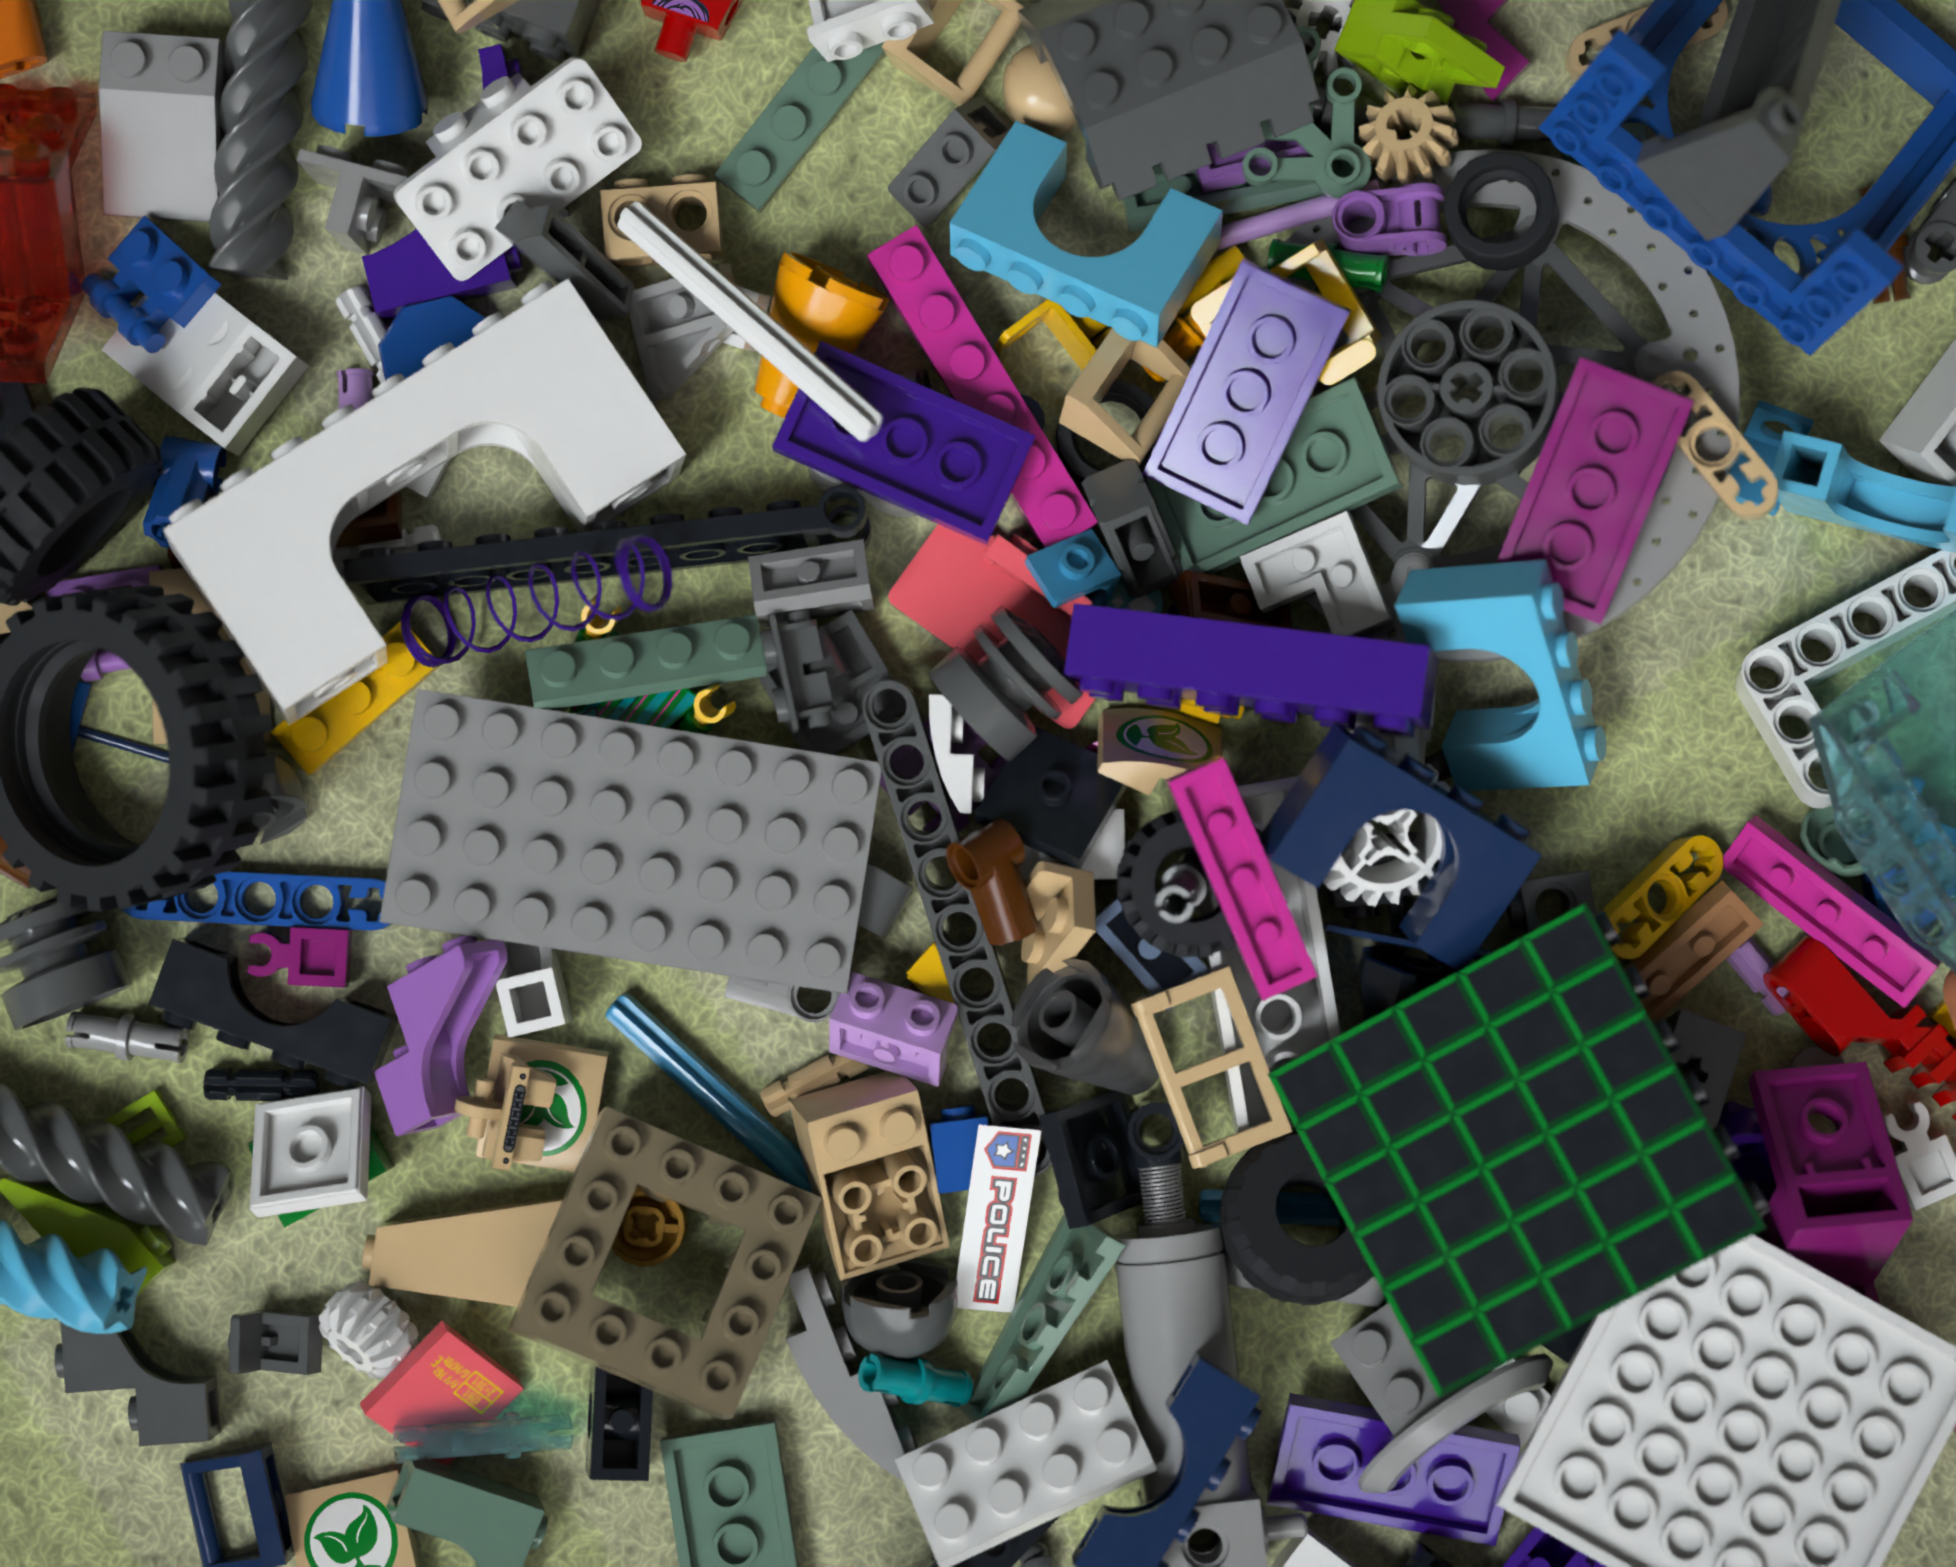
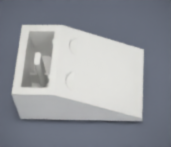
M216 293L213 294L185 328L169 318L159 330L165 337V344L156 353H149L142 346L130 344L119 333L118 329L102 348L103 352L224 449L238 456L309 367L307 363ZM144 295L134 308L141 307L148 297Z

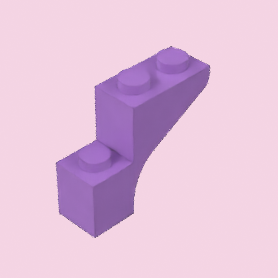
M467 935L452 939L442 945L444 951L442 955L428 956L406 966L408 974L387 986L407 1045L393 1051L395 1060L375 1070L374 1074L395 1136L436 1129L463 1115L454 1111L456 1097L470 1096L464 1068L466 1043L507 963V950L503 941L493 939L478 941L477 937Z

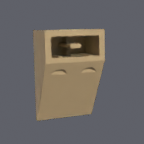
M884 1071L789 1099L799 1150L812 1193L822 1197L818 1213L840 1281L950 1247L919 1092L907 1077Z

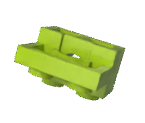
M1354 0L1334 51L1402 97L1409 84L1416 87L1419 97L1433 90L1439 95L1441 104H1447L1455 83L1497 89L1505 67L1486 54L1488 47L1485 43L1474 37L1462 34L1453 27L1455 20L1448 14L1433 8H1426L1417 2L1418 0Z

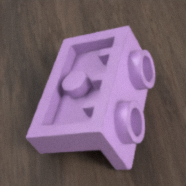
M850 972L847 994H839L829 1018V1052L939 1087L946 1069L948 1038L958 1015V1006L954 1003L859 973Z

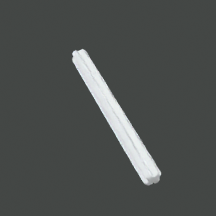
M634 202L622 210L617 223L620 231L857 440L866 442L877 434L884 417L864 397L644 204Z

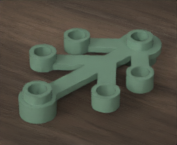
M1307 26L1297 27L1300 37L1308 39L1313 44V51L1307 54V58L1314 79V61L1318 57L1321 48V39L1314 29ZM1343 67L1334 70L1328 77L1325 94L1327 99L1333 104L1330 140L1314 123L1275 138L1269 129L1267 120L1263 121L1260 124L1265 140L1296 141L1311 157L1276 158L1271 150L1257 147L1250 150L1244 157L1242 164L1244 179L1253 186H1265L1271 181L1315 182L1322 193L1334 199H1340L1345 194L1353 191H1362L1366 187L1371 175V163L1367 153L1354 143V106L1362 88L1361 78L1357 72ZM1338 79H1347L1352 83L1354 92L1348 96L1338 95L1333 89V83ZM1310 104L1309 107L1313 117V104ZM1262 158L1270 164L1271 170L1266 175L1257 176L1251 172L1249 163L1253 159ZM1340 159L1346 160L1352 165L1353 173L1348 177H1339L1332 171V163Z

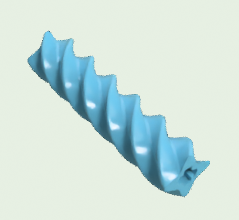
M4 1219L0 1220V1304H5L12 1310L29 1317L58 1319L63 1324L82 1332L109 1334L132 1328L136 1297L147 1273L146 1266L128 1273L115 1252L109 1248H100L83 1257L76 1258L64 1239L57 1234H48L31 1243L24 1244L11 1223Z

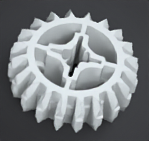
M1386 748L1384 753L1399 762L1405 757L1404 755L1399 760L1398 754L1392 748ZM1406 752L1407 755L1420 761L1414 754ZM1427 764L1426 766L1436 773L1432 782L1449 792L1450 786L1444 781H1437L1438 771L1430 764ZM1395 810L1373 818L1377 823L1381 821L1387 825L1395 839H1390L1384 832L1379 833L1373 829L1374 827L1368 821L1350 840L1323 883L1330 890H1336L1341 887L1343 897L1352 902L1362 894L1363 900L1368 905L1374 907L1377 906L1383 892L1390 903L1398 905L1401 899V889L1407 887L1413 895L1420 896L1421 885L1418 881L1425 875L1429 879L1432 878L1436 871L1434 864L1441 857L1442 840L1437 821L1432 816L1421 812L1419 829L1411 843L1408 837V830L1412 821L1417 817L1414 810ZM1387 855L1397 857L1385 864L1371 866L1381 857Z

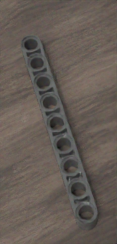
M894 677L883 678L874 683L865 694L862 704L863 714L954 1003L958 1006V1016L993 1126L1041 1130L1040 1137L1043 1139L1039 1115L1047 1113L1033 1066L1028 1064L1014 1048L1013 1042L1018 1044V1029L1012 1026V1016L1015 1008L995 945L989 944L971 891L965 889L957 880L946 886L934 884L926 873V865L930 860L941 856L946 857V849L949 844L961 837L916 694L912 687L904 680ZM884 689L897 690L906 700L907 708L905 714L897 720L888 721L882 719L874 709L875 695ZM901 745L916 747L924 757L922 770L911 776L898 773L892 765V752ZM919 801L934 803L941 812V823L929 831L917 829L909 820L908 812L911 806ZM963 912L970 915L974 919L977 928L973 936L961 941L949 937L944 930L943 922L950 914ZM976 967L987 970L994 979L993 987L983 995L968 993L961 984V976L965 971ZM989 1023L1002 1024L1009 1030L1011 1040L1001 1049H988L981 1044L978 1038L981 1028ZM1007 1078L1021 1080L1028 1088V1095L1018 1104L1004 1103L995 1092L997 1085ZM1046 1147L1041 1155L1037 1156L1034 1176L1045 1172L1052 1164Z

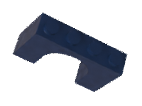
M1334 723L1259 836L1266 856L1272 862L1319 888L1350 840L1368 821L1381 814L1395 810H1414L1432 816L1437 821L1441 833L1442 850L1439 864L1432 878L1399 927L1418 948L1457 971L1466 968L1542 856L1526 840L1531 831L1503 812L1500 813L1496 820L1481 812L1480 809L1484 802L1455 783L1449 792L1435 784L1432 780L1436 773L1415 758L1406 754L1403 760L1399 762L1387 755L1384 751L1388 744L1364 727L1358 725L1354 732L1351 733Z

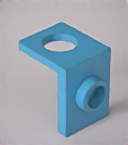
M1760 400L1756 405L1743 437L1772 471L1783 434L1770 430L1764 422L1778 421L1789 426L1794 433L1808 436L1814 420ZM1741 454L1729 471L1740 487V494L1735 499L1740 504L1750 500L1758 506L1764 502L1762 489L1767 484L1762 479L1755 483H1751L1741 473L1739 466L1750 461L1745 455ZM1778 500L1769 515H1776L1780 506Z
M1092 529L1028 555L1025 560L1026 567L1053 608L1084 595H1087L1089 600L1093 602V606L1106 607L1121 577V573Z

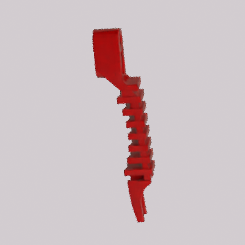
M1804 936L1763 975V981L1771 994L1809 1038L1826 1053L1838 1057L1852 1043L1882 1044L1891 1054L1883 1064L1892 1074L1907 1067L1914 1069L1921 1062L1922 1066L1908 1078L1916 1088L1919 1089L1931 1083L1940 1084L1944 1080L1946 1083L1931 1097L1940 1107L1956 1101V1045L1952 1046L1945 1039L1949 1033L1940 1023L1926 1027L1916 1026L1927 1016L1918 1004L1898 1009L1888 1017L1836 956L1824 944L1811 936ZM1779 986L1785 987L1789 991L1784 997H1781L1776 992ZM1956 1113L1952 1116V1118H1953L1955 1121H1956Z

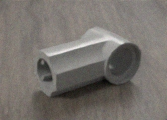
M729 976L724 997L796 1016L806 1022L817 1023L831 1016L840 993L831 992V1001L826 1009L810 1011L800 1001L799 990L801 987Z

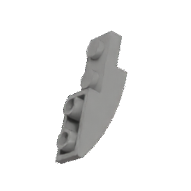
M811 1261L794 1267L788 1282L805 1325L789 1331L786 1341L800 1372L824 1410L853 1444L880 1467L903 1481L894 1459L918 1449V1445L910 1426L906 1425L899 1428L891 1407L900 1403L899 1397L862 1390L858 1381L860 1366L851 1368L849 1363L850 1360L858 1357L851 1335L846 1325L836 1328L828 1308L836 1304L837 1301L826 1272L822 1271L815 1274Z

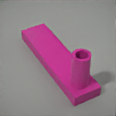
M1221 755L1166 779L1259 997L1264 1001L1317 977L1318 975L1224 757Z
M1757 815L1748 821L1723 856V869L1815 940L1824 944L1833 954L1903 1008H1906L1944 961L1937 954L1942 947L1943 939L1936 927L1927 923H1920L1908 932Z

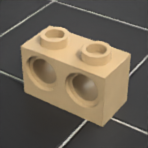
M700 174L679 175L671 178V185L649 187L648 180L623 179L614 182V189L600 190L605 257L617 268L659 265L622 233L617 226L622 210L634 202L644 204L707 261L725 260L720 191L716 182H706V176ZM688 205H699L707 211L704 224L693 231H685L676 225V217L679 211Z

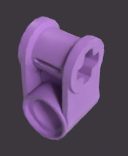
M1413 183L1398 188L1353 191L1341 197L1333 208L1332 221L1343 250L1375 255L1385 254L1388 256H1427L1442 252L1447 247V236L1441 233L1439 204L1444 202L1445 192L1443 187L1437 184ZM1419 213H1421V226H1420V227H1418V214H1419ZM1365 216L1376 220L1373 227L1366 233L1353 234L1347 231L1350 222L1358 217Z

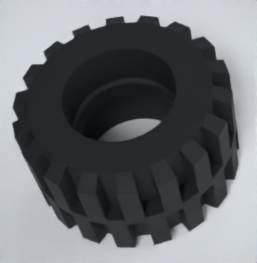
M1177 810L1160 815L1154 820L1147 822L1126 845L1121 862L1118 864L1116 875L1118 877V889H1116L1118 901L1129 925L1150 945L1179 957L1202 958L1213 956L1214 953L1222 950L1226 951L1236 945L1220 905L1205 916L1188 918L1180 923H1172L1159 915L1158 912L1162 909L1163 905L1156 907L1155 904L1158 895L1156 878L1163 861L1177 850L1190 847L1195 848L1180 812Z

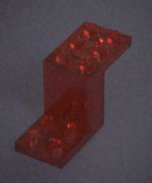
M0 84V381L47 384L86 294L82 289L85 274L71 169L96 117L95 93L75 92L68 87L28 90L17 89L10 84Z

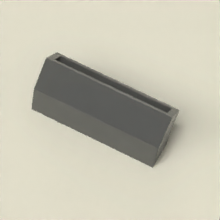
M517 200L496 225L495 229L556 285L569 279L596 319L603 320L628 314L635 284L550 204L529 208Z

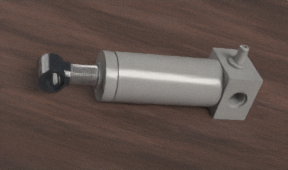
M1149 1099L1138 1103L1131 1109L1126 1119L1125 1132L1131 1145L1133 1167L1138 1168L1141 1175L1139 1176L1141 1179L1139 1182L1142 1183L1140 1186L1143 1187L1140 1189L1143 1191L1141 1194L1144 1195L1141 1198L1145 1199L1142 1203H1146L1142 1205L1145 1207L1143 1215H1145L1144 1219L1146 1221L1138 1224L1137 1230L1114 1235L1126 1245L1116 1260L1115 1268L1132 1415L1158 1469L1140 1478L1141 1493H1137L1138 1505L1147 1503L1164 1492L1172 1483L1179 1470L1183 1453L1182 1435L1177 1422L1168 1411L1165 1402L1194 1354L1198 1353L1240 1379L1226 1256L1223 1250V1234L1220 1230V1224L1195 1223V1219L1186 1218V1210H1184L1186 1207L1184 1206L1185 1202H1183L1185 1200L1183 1198L1184 1190L1182 1189L1184 1186H1182L1183 1182L1181 1181L1183 1178L1180 1173L1182 1171L1180 1164L1185 1162L1184 1140L1170 1104L1158 1099ZM1162 1114L1170 1120L1171 1133L1162 1144L1149 1145L1140 1138L1139 1126L1148 1115ZM1239 1437L1235 1438L1224 1456L1231 1460V1465L1222 1482L1214 1492L1207 1488L1204 1489L1193 1507L1200 1512V1515L1189 1536L1183 1543L1174 1539L1162 1560L1169 1563L1168 1567H1268L1266 1553H1269L1268 1541L1305 1537L1307 1535V1521L1303 1513L1265 1517L1264 1507L1260 1505V1498L1251 1481L1247 1439L1244 1441ZM1206 1528L1215 1531L1213 1538L1207 1543L1193 1544L1188 1541L1196 1530Z

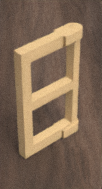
M1230 966L1150 996H1141L1136 1001L1130 1003L1133 1013L1140 1024L1189 1153L1188 1158L1193 1169L1205 1168L1210 1163L1292 1132L1280 1098L1267 1075L1270 1073ZM1221 988L1243 1047L1175 1072L1153 1014ZM1249 1061L1271 1120L1202 1145L1181 1087Z

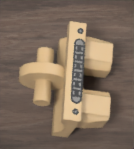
M501 1055L493 1100H491L494 1081L487 1078H477L474 1097H456L454 1111L470 1117L466 1133L469 1137L482 1139L488 1120L482 1156L492 1160V1168L509 1171L512 1161L530 1162L541 1160L545 1143V1130L541 1126L521 1124L523 1104L550 1108L553 1103L557 1083L556 1078L551 1073L529 1067L516 1055Z

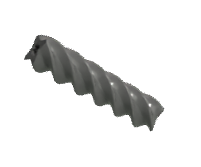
M228 0L233 23L225 39L223 54L224 66L229 80L221 94L219 103V119L224 138L216 153L214 176L220 195L214 204L210 216V238L215 253L207 269L228 273L231 277L289 280L279 259L292 243L294 223L283 202L295 188L299 171L295 156L288 144L297 135L304 118L303 107L292 87L302 77L308 63V51L297 29L309 16L313 0Z
M0 1083V1166L6 1172L30 1184L55 1185L59 1191L69 1198L84 1204L109 1205L113 1211L123 1218L135 1223L151 1226L163 1225L170 1233L189 1243L205 1246L208 1244L216 1222L232 1193V1190L228 1189L231 1171L227 1167L214 1161H204L186 1166L182 1157L173 1147L159 1141L132 1146L124 1132L109 1122H92L78 1126L69 1111L58 1103L51 1101L39 1102L24 1107L14 1090L8 1085Z

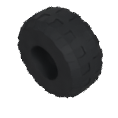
M1291 1127L1292 1132L1251 1147L1237 1162L1227 1179L1222 1193L1219 1213L1220 1230L1225 1242L1224 1248L1231 1262L1236 1265L1242 1273V1277L1254 1288L1257 1287L1270 1295L1271 1298L1284 1303L1292 1302L1302 1304V1306L1320 1305L1339 1300L1355 1292L1374 1275L1295 1127ZM1296 1185L1311 1186L1324 1192L1335 1204L1340 1217L1339 1234L1336 1240L1322 1246H1308L1291 1239L1281 1228L1276 1215V1198L1282 1190Z

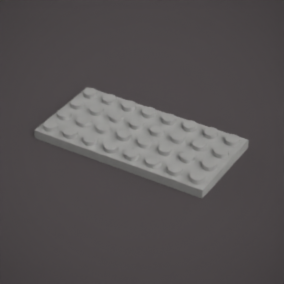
M417 689L379 922L847 994L882 771L879 762L542 708L534 709V707Z

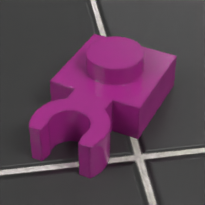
M290 927V943H284L280 937L269 932L252 934L249 936V943L266 944L270 948L272 956L266 965H249L247 972L254 976L263 977L273 975L282 968H288L287 985L347 988L349 987L352 930Z

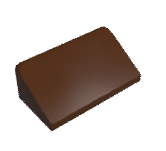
M1185 570L1169 587L1170 598L1181 616L1292 629L1290 603L1266 613L1262 612L1251 585L1247 581Z

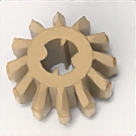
M1409 84L1404 96L1397 99L1395 94L1386 90L1384 95L1386 105L1384 107L1367 105L1366 115L1369 123L1359 126L1358 136L1361 143L1365 145L1363 150L1370 159L1371 167H1376L1378 177L1385 183L1397 175L1400 184L1404 186L1411 184L1414 175L1421 174L1425 181L1431 183L1434 177L1431 167L1437 165L1450 168L1452 159L1448 150L1458 147L1459 136L1457 130L1453 128L1456 121L1451 107L1447 105L1441 106L1439 95L1433 90L1419 97L1416 87ZM1411 134V138L1407 139L1406 135Z

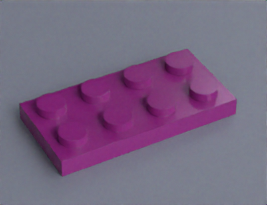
M1580 356L1496 563L1546 560L1553 583H1559L1564 598V611L1601 625L1694 403V399Z

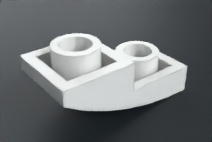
M929 694L931 738L942 779L959 813L972 814V802H982L984 799L985 767H973L974 755L951 754V743H963L964 718L955 708H952L953 706L943 695Z

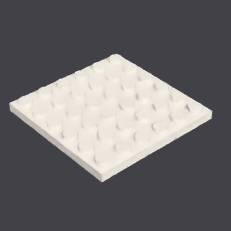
M1751 1235L1592 1319L1501 1489L1495 1504L1607 1567H1881L1956 1425V1346L1760 1238Z

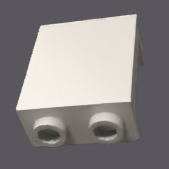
M808 0L814 24L806 29L808 39L827 62L854 58L863 49L888 40L906 39L912 36L916 30L934 24L929 0Z

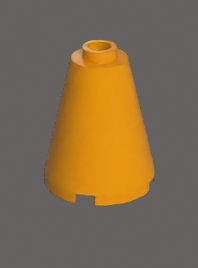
M784 251L779 262L769 315L813 354H815L820 341L852 354L884 313L890 299L882 292L862 281L858 287L856 282L843 276L845 273L836 268L795 252L789 254L787 251ZM761 355L754 391L763 397L760 404L762 408L785 418L798 391V387Z

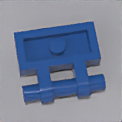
M144 215L107 258L120 270L112 280H105L101 275L92 273L83 280L82 289L90 297V305L102 317L112 318L118 323L119 333L130 344L142 346L149 353H156L165 344V337L159 330L168 319L171 318L181 327L185 328L222 284L157 224ZM142 291L148 299L141 307L134 308L130 303Z

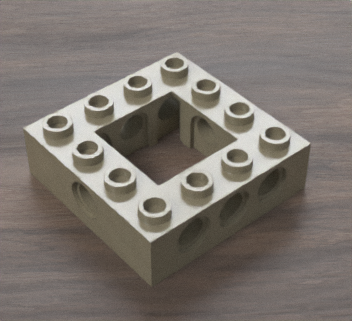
M606 1106L597 1117L507 1330L722 1420L733 1419L822 1197ZM637 1184L643 1193L661 1203L666 1200L675 1201L707 1215L705 1221L721 1227L735 1225L744 1229L737 1249L727 1257L723 1266L728 1268V1272L717 1299L710 1309L705 1310L701 1321L705 1322L706 1325L700 1339L592 1295L594 1286Z

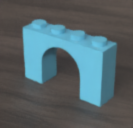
M1015 121L950 221V256L957 258L960 263L971 270L986 271L1008 281L1020 292L1037 294L1060 304L1067 312L1074 316L1089 317L1107 325L1125 339L1132 341L1140 340L1157 348L1220 245L1223 210L1170 188L1144 232L1127 248L1111 255L1099 257L1078 256L1065 252L1045 238L1039 230L1037 223L1066 178L1067 142Z
M1784 430L1772 472L1778 483L1777 500L1787 512L1956 553V486L1931 484L1890 474L1853 459L1843 444Z
M1533 560L1410 570L1395 603L1407 643L1430 646L1433 651L1479 649L1499 654L1522 668L1533 681L1539 694L1537 700L1517 707L1456 710L1442 744L1453 782L1467 791L1590 785L1598 761H1603L1606 755V736L1602 726H1596L1591 711V685L1587 679H1582L1577 664V639L1574 632L1567 631L1563 618V592L1559 583H1553L1547 561Z

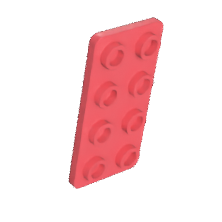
M937 524L898 578L888 595L891 605L952 649L958 646L978 661L986 655L973 632L979 625L988 629L999 641L1006 637L990 616L1001 605L1005 606L1018 618L1027 623H1032L1066 660L1074 603L1093 604L1088 598L1082 596L1053 608L1025 565L1027 556L1039 550L1018 535L1014 534L1009 542L999 534L996 537L992 535L988 545H984ZM1052 687L1047 693L1058 705L1062 714L1056 720L1048 718L1064 729H1072L1078 724L1096 698H1091L1089 693L1083 692L1084 694L1071 704Z

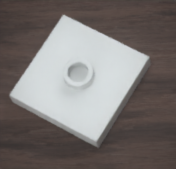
M364 1086L255 1104L250 1211L259 1218L368 1201L372 1095Z

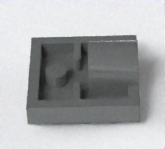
M852 609L825 626L817 628L824 661L803 665L805 675L827 672L833 705H835L836 711L831 713L833 724L810 729L808 718L797 720L799 730L795 734H792L790 721L785 722L801 750L836 755L869 735L862 705L865 694L877 681L892 677ZM777 664L766 666L767 676L758 677L773 704L772 689L782 687ZM884 689L875 695L874 709L882 719L892 721L905 713L907 708L906 700L897 690Z

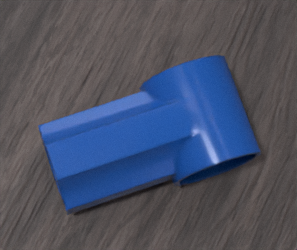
M167 435L164 437L160 446L163 471L161 477L156 479L157 484L143 520L144 534L157 541L161 547L170 548L163 529L172 524L169 517L176 510L196 499H200L204 505L208 502L210 495L217 496L219 494L220 486L223 483V478H218L219 468H225L227 461L226 449L221 445Z

